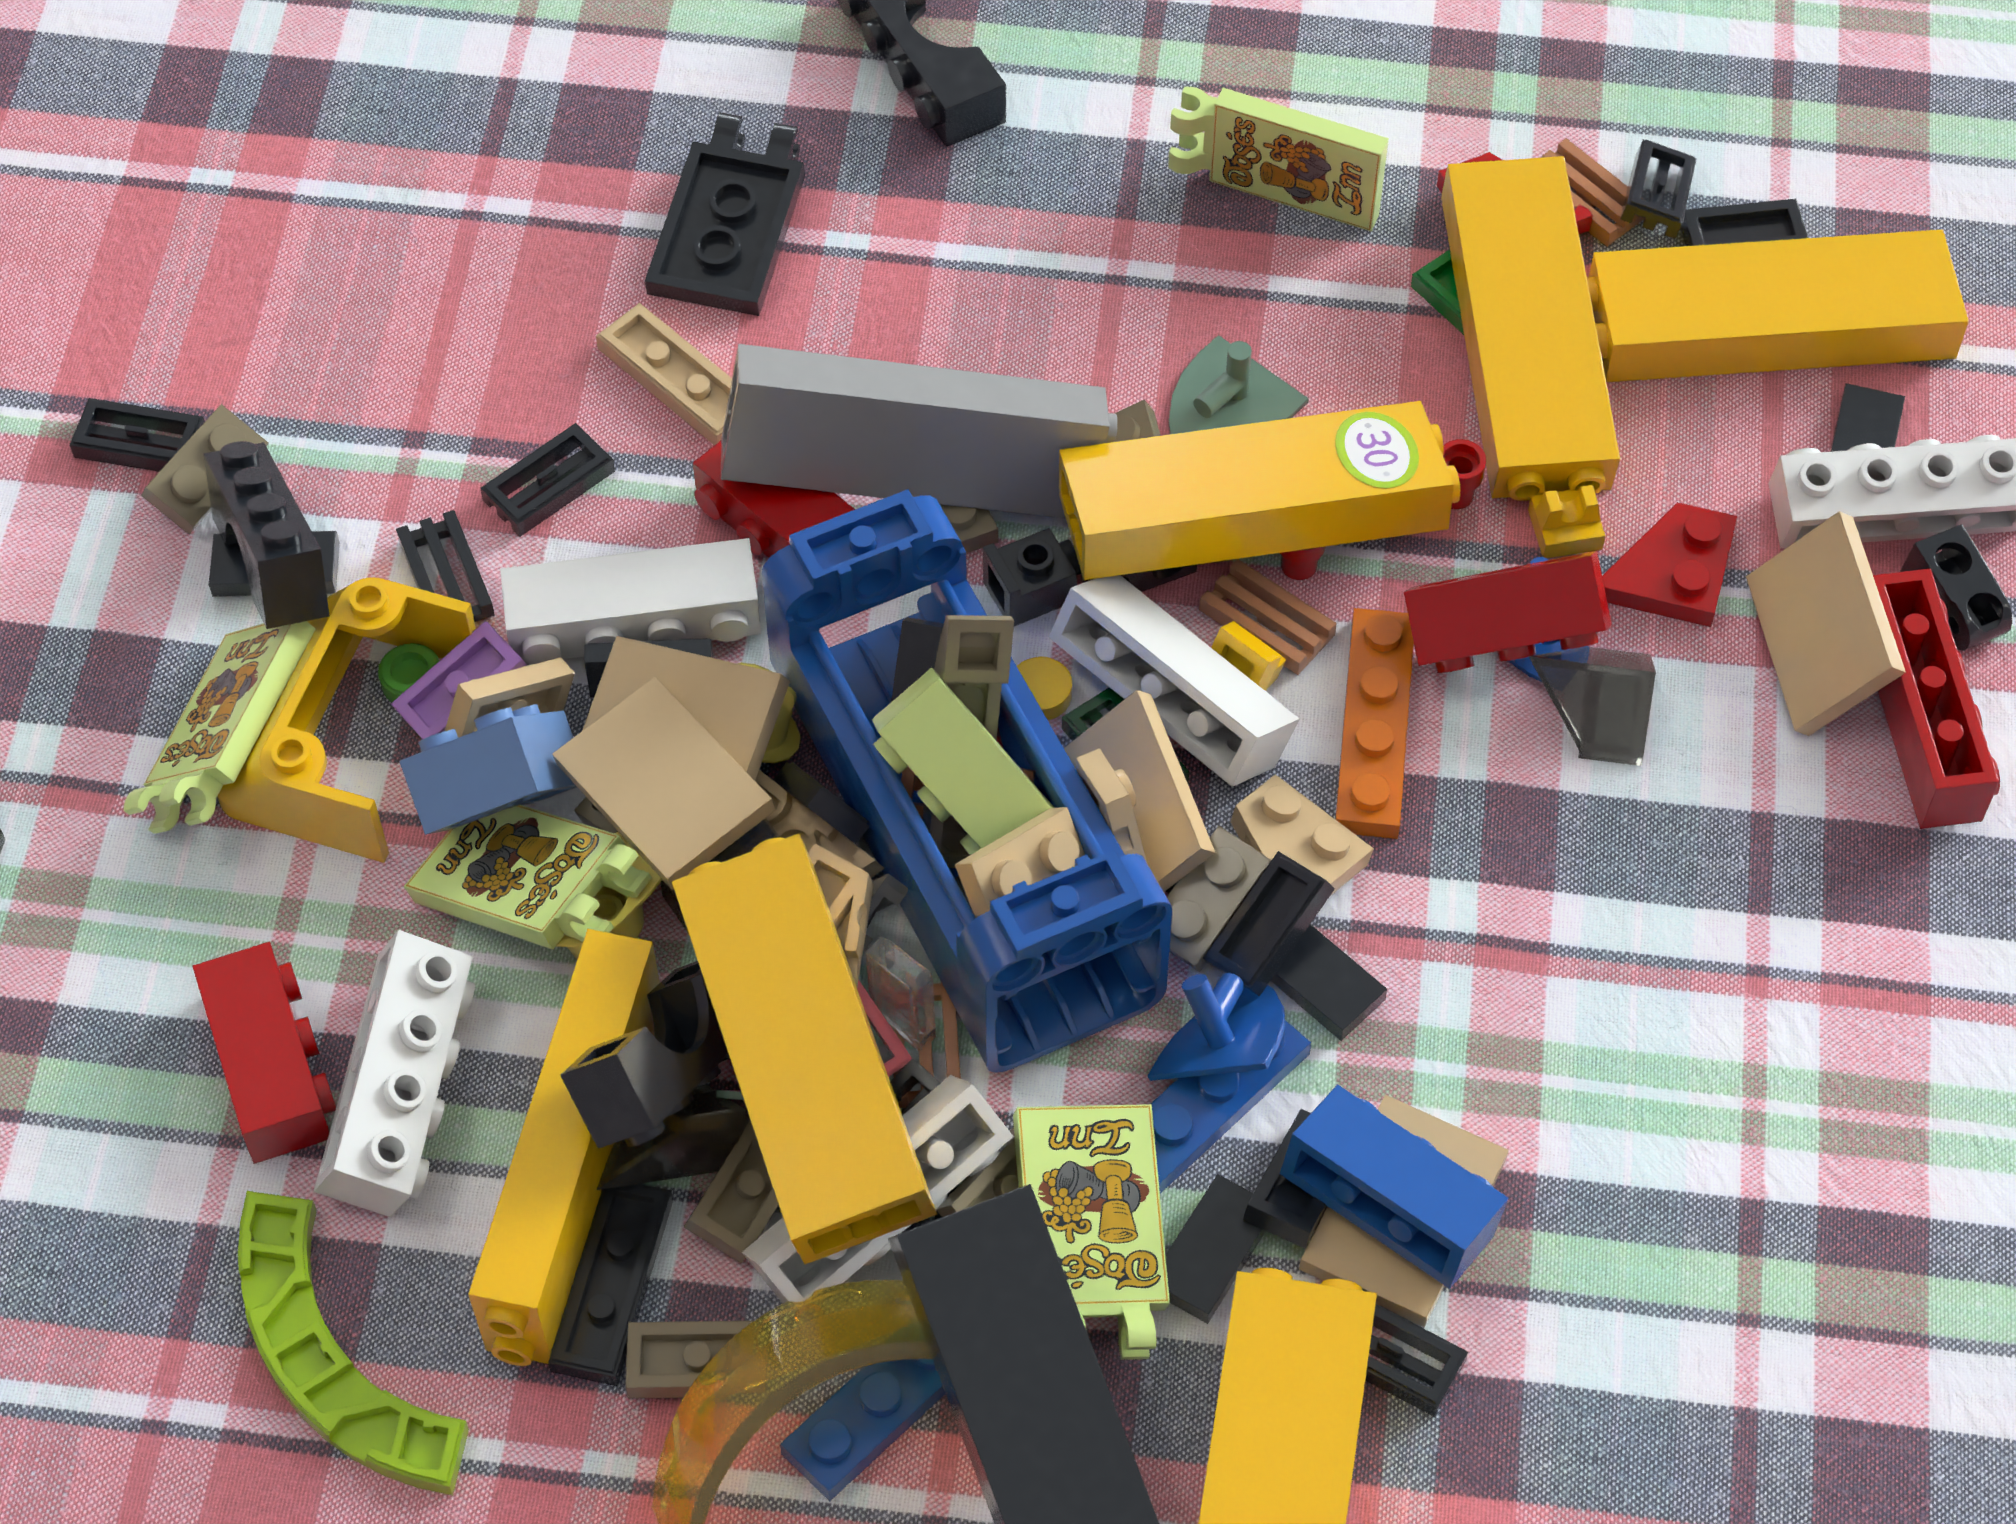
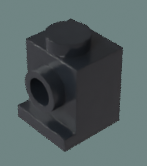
M1050 528L997 548L994 543L983 547V583L1002 616H1012L1014 627L1061 608L1071 587L1077 585V575L1082 573L1073 543L1069 539L1058 543Z

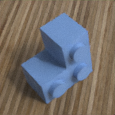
M538 704L529 705L512 711L511 707L476 718L474 722L477 731L458 738L456 730L452 729L420 740L418 743L421 753L399 762L425 835L452 830L518 805L534 804L576 788L577 786L558 767L552 753L573 738L564 710L540 713Z

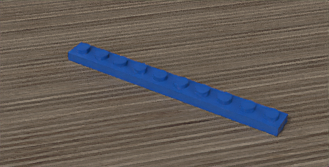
M1286 1020L1285 1031L1280 1045L1267 1069L1178 1078L1151 1103L1160 1194L1310 1055L1311 1042ZM918 1318L780 1443L781 1455L829 1501L836 1497L946 1394Z

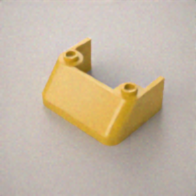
M369 577L357 580L327 597L329 617L307 621L316 630L235 782L223 785L217 798L222 810L233 819L385 863L389 850L375 800L319 784L326 770L327 757L321 741L314 736V733L363 637L395 646L410 643L421 644L433 650L438 658L442 659L466 637L471 635L476 630L471 603L386 579Z

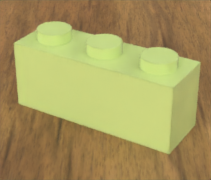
M932 667L872 719L878 733L882 736L873 743L875 748L898 774L907 767L916 774L925 785L917 792V795L942 823L952 815L968 834L960 840V843L970 855L1046 810L1055 808L950 687L943 682Z

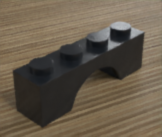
M838 0L843 13L848 18L854 16L862 27L863 37L869 50L874 55L880 53L888 64V70L896 88L900 92L905 90L914 101L915 109L922 125L927 130L933 128L946 147L1006 123V83L980 47L944 46L928 40L914 29L913 24L926 12V0Z
M238 441L223 446L220 451L204 453L213 520L225 545L239 543L249 580L252 600L266 629L329 617L321 548L265 443L254 444L247 441Z
M698 961L674 969L647 994L653 1016L654 1036L646 1027L592 1046L560 1075L598 1149L624 1139L628 1147H634L658 1136L666 1129L663 1120L691 1104L694 1100L691 1092L695 1088L716 1078L721 1073L718 1064L730 1058Z

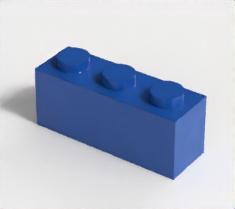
M1338 1084L1294 1131L1280 1174L1325 1203L1326 1206L1449 1289H1451L1494 1237L1509 1199L1494 1189L1486 1179L1470 1173L1437 1151L1429 1141L1413 1135L1380 1113L1373 1104L1364 1099L1357 1098Z

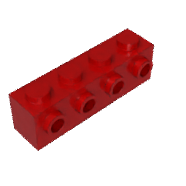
M1931 568L1873 575L1906 673L1878 690V694L1919 827L1924 829L1982 822L1993 796L1999 793V769L1995 759L1991 756L1983 732L1981 713L1973 701L1965 676L1964 661L1960 652L1957 651L1948 623L1947 608L1944 601L1940 599Z

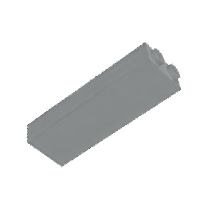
M738 344L721 437V479L886 498L909 489L913 497L930 495L936 498L939 504L1066 518L1059 497V450L1115 442L1117 415L1108 413L1106 387Z

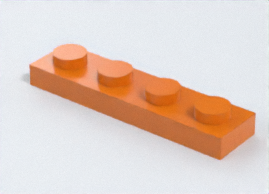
M1354 608L1335 820L1355 835L1398 839L1414 646L1408 613Z

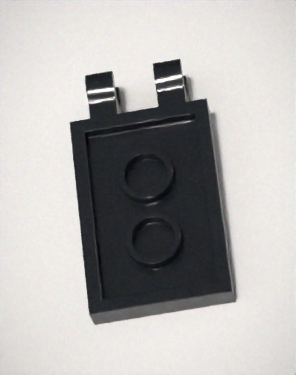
M720 112L710 144L692 142L645 278V287L648 295L760 316L805 178L804 162L797 161L800 144H794L798 132L797 126L775 122L766 153L762 155L742 151L745 142V134L739 133L743 121L742 116Z

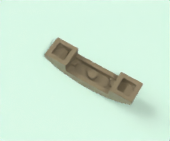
M946 615L934 670L993 738L997 740L1002 683H1009L1014 619L1012 616ZM923 802V822L948 868H956V863L970 856L960 843V840L968 833L952 815L942 823Z

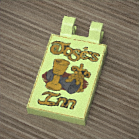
M1183 88L1181 108L1193 112H1184L1173 108L1170 129L1179 134V146L1190 149V151L1171 147L1168 167L1172 171L1180 174H1191L1202 169H1209V181L1372 231L1380 212L1389 138L1226 88H1222L1218 98L1207 95L1199 88Z
M307 621L266 629L263 623L225 634L143 784L145 787L135 789L128 794L124 802V811L128 815L143 812L150 801L155 808V818L148 830L153 834L165 832L176 825L179 819L180 806L185 796L188 795L191 800V810L184 822L191 826L208 821L215 811L216 798L222 786L235 782L316 628Z
M518 805L449 830L404 885V888L416 904L553 950L564 935L583 942L587 929L610 933L614 928L610 921L593 915L600 906L594 897L603 886L614 889L625 896L636 898L652 877L650 873L632 866L638 854L634 849L626 846L619 835L527 806Z
M1152 1104L1017 1107L1013 1115L1018 1188L1028 1184L1032 1186L1085 1328L1086 1325L1083 1317L1117 1316L1121 1360L1149 1359V1349L1156 1348V1328L1151 1311H1165L1170 1303Z

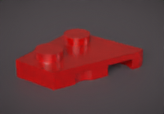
M1677 502L1602 575L1607 603L1711 627L1738 516Z

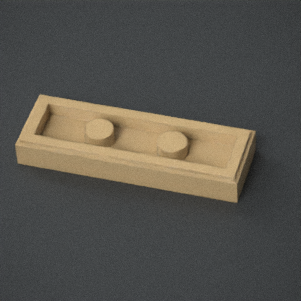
M640 303L596 335L597 347L603 354L713 445L721 440L732 382L730 376Z

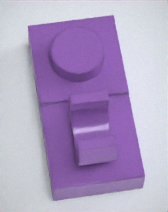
M485 621L394 700L391 705L413 730L424 739L445 731L458 684L527 666V664L496 630Z

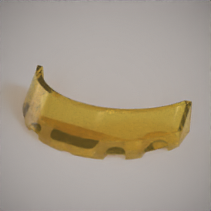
M865 1280L821 1288L813 1291L811 1296L804 1301H787L755 1319L734 1335L709 1361L698 1377L694 1379L677 1408L663 1445L653 1485L652 1511L657 1524H705L716 1492L740 1451L773 1415L802 1393L839 1374L860 1367L895 1360L932 1359L904 1281Z

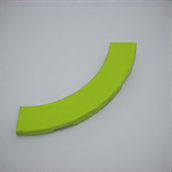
M247 1191L240 1220L238 1269L241 1276L242 1297L247 1322L258 1351L281 1393L299 1416L324 1440L352 1460L383 1476L413 1487L453 1496L469 1432L466 1420L430 1412L392 1395L385 1389L382 1391L354 1367L324 1323L315 1297L310 1260L312 1232L317 1212L314 1201Z

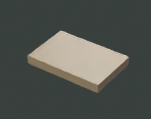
M1840 511L1746 576L1796 732L1810 736L1906 673L1852 516Z
M616 636L583 730L653 677H656L755 781L790 681L780 673Z
M653 677L552 753L558 767L671 890L674 889L671 881L687 876L695 867L712 860L776 810L771 797L656 677Z
M1136 690L1068 744L1064 750L1076 769L1077 757L1100 748L1114 771L1122 769L1127 774L1136 796V805L1133 806L1147 864L1163 892H1165L1215 854V850L1152 695Z
M1384 1096L1378 1108L1380 1113L1413 1135L1426 1139L1437 1151L1470 1173L1483 1177L1494 1187L1507 1160L1508 1149L1390 1096ZM1327 1207L1300 1260L1299 1270L1323 1281L1326 1279H1344L1360 1285L1362 1291L1377 1293L1376 1303L1424 1328L1445 1287L1439 1281L1329 1207Z

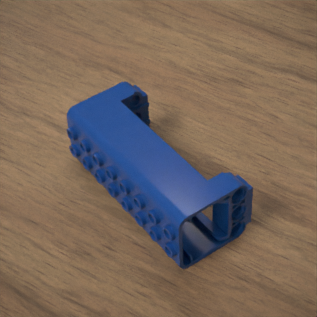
M909 489L789 535L790 545L773 554L763 565L761 573L770 662L775 672L785 676L790 681L789 687L796 692L797 699L794 707L845 803L868 820L867 824L870 827L863 836L876 861L884 867L882 870L883 874L889 873L908 888L905 897L900 902V906L988 1070L998 1073L1014 1069L1140 1015L1155 1006L1164 997L1167 990L1172 906L1144 857L1139 854H1124L1012 657L1009 683H1002L998 728L1003 748L1020 768L1036 770L1034 784L1055 808H1068L1085 855L1075 859L1074 867L1029 886L1025 880L1012 885V893L990 901V910L976 918L955 881V878L958 876L957 869L948 868L923 819L913 802L923 804V801L917 795L918 791L914 790L913 799L911 800L901 782L902 772L898 774L873 745L882 736L878 733L872 719L891 703L902 620L905 618L828 648L819 631V628L928 585H931V593L923 595L918 599L917 608L919 612L908 616L909 618L944 624L946 615L987 616L967 581L966 551L937 499L930 495L913 497Z

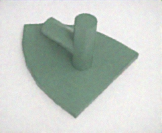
M1218 335L1195 356L1182 372L1172 394L1168 423L1170 434L1288 419L1298 413L1308 403L1309 398L1251 358L1252 349L1248 343L1243 341L1229 343Z

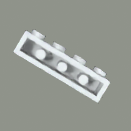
M1982 435L1967 442L1941 444L1938 440L1924 439L1903 447L1881 448L1877 444H1860L1847 451L1820 452L1815 448H1802L1794 450L1787 455H1780L1768 483L1780 549L1789 547L1839 511L1854 518L1862 543L1928 538L1963 524L1969 535L2016 531V438L2001 439L1996 435Z
M749 538L500 568L508 643L525 663L537 664L560 657L562 659L584 656V644L611 643L615 641L616 636L637 641L708 638L730 642L739 640L744 636L761 634L758 596Z
M1121 575L1097 578L1071 587L1048 636L1122 698L1126 699L1136 690L1151 694L1167 734L1232 787L1275 768L1300 718Z
M401 930L394 934L378 954L313 1192L391 1217L408 1198L416 1199L419 1196L429 1170V1161L421 1158L426 1137L431 1139L436 1133L445 1107V1101L437 1098L441 1078L447 1079L451 1074L460 1049V1041L452 1039L456 1020H462L465 1017L475 991V983L467 981L473 956Z
M952 1075L902 1116L935 1210L947 1199V1193L967 1176H973L990 1165L997 1158L999 1149L1014 1137L975 1086ZM782 1218L747 1247L742 1254L780 1301L803 1318L807 1313L817 1311L832 1301L841 1291L842 1283L862 1266H869L882 1258L891 1249L888 1238L902 1233L910 1225L805 1265L790 1240L784 1219Z

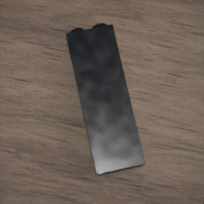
M1031 1184L888 1238L994 1524H1159Z

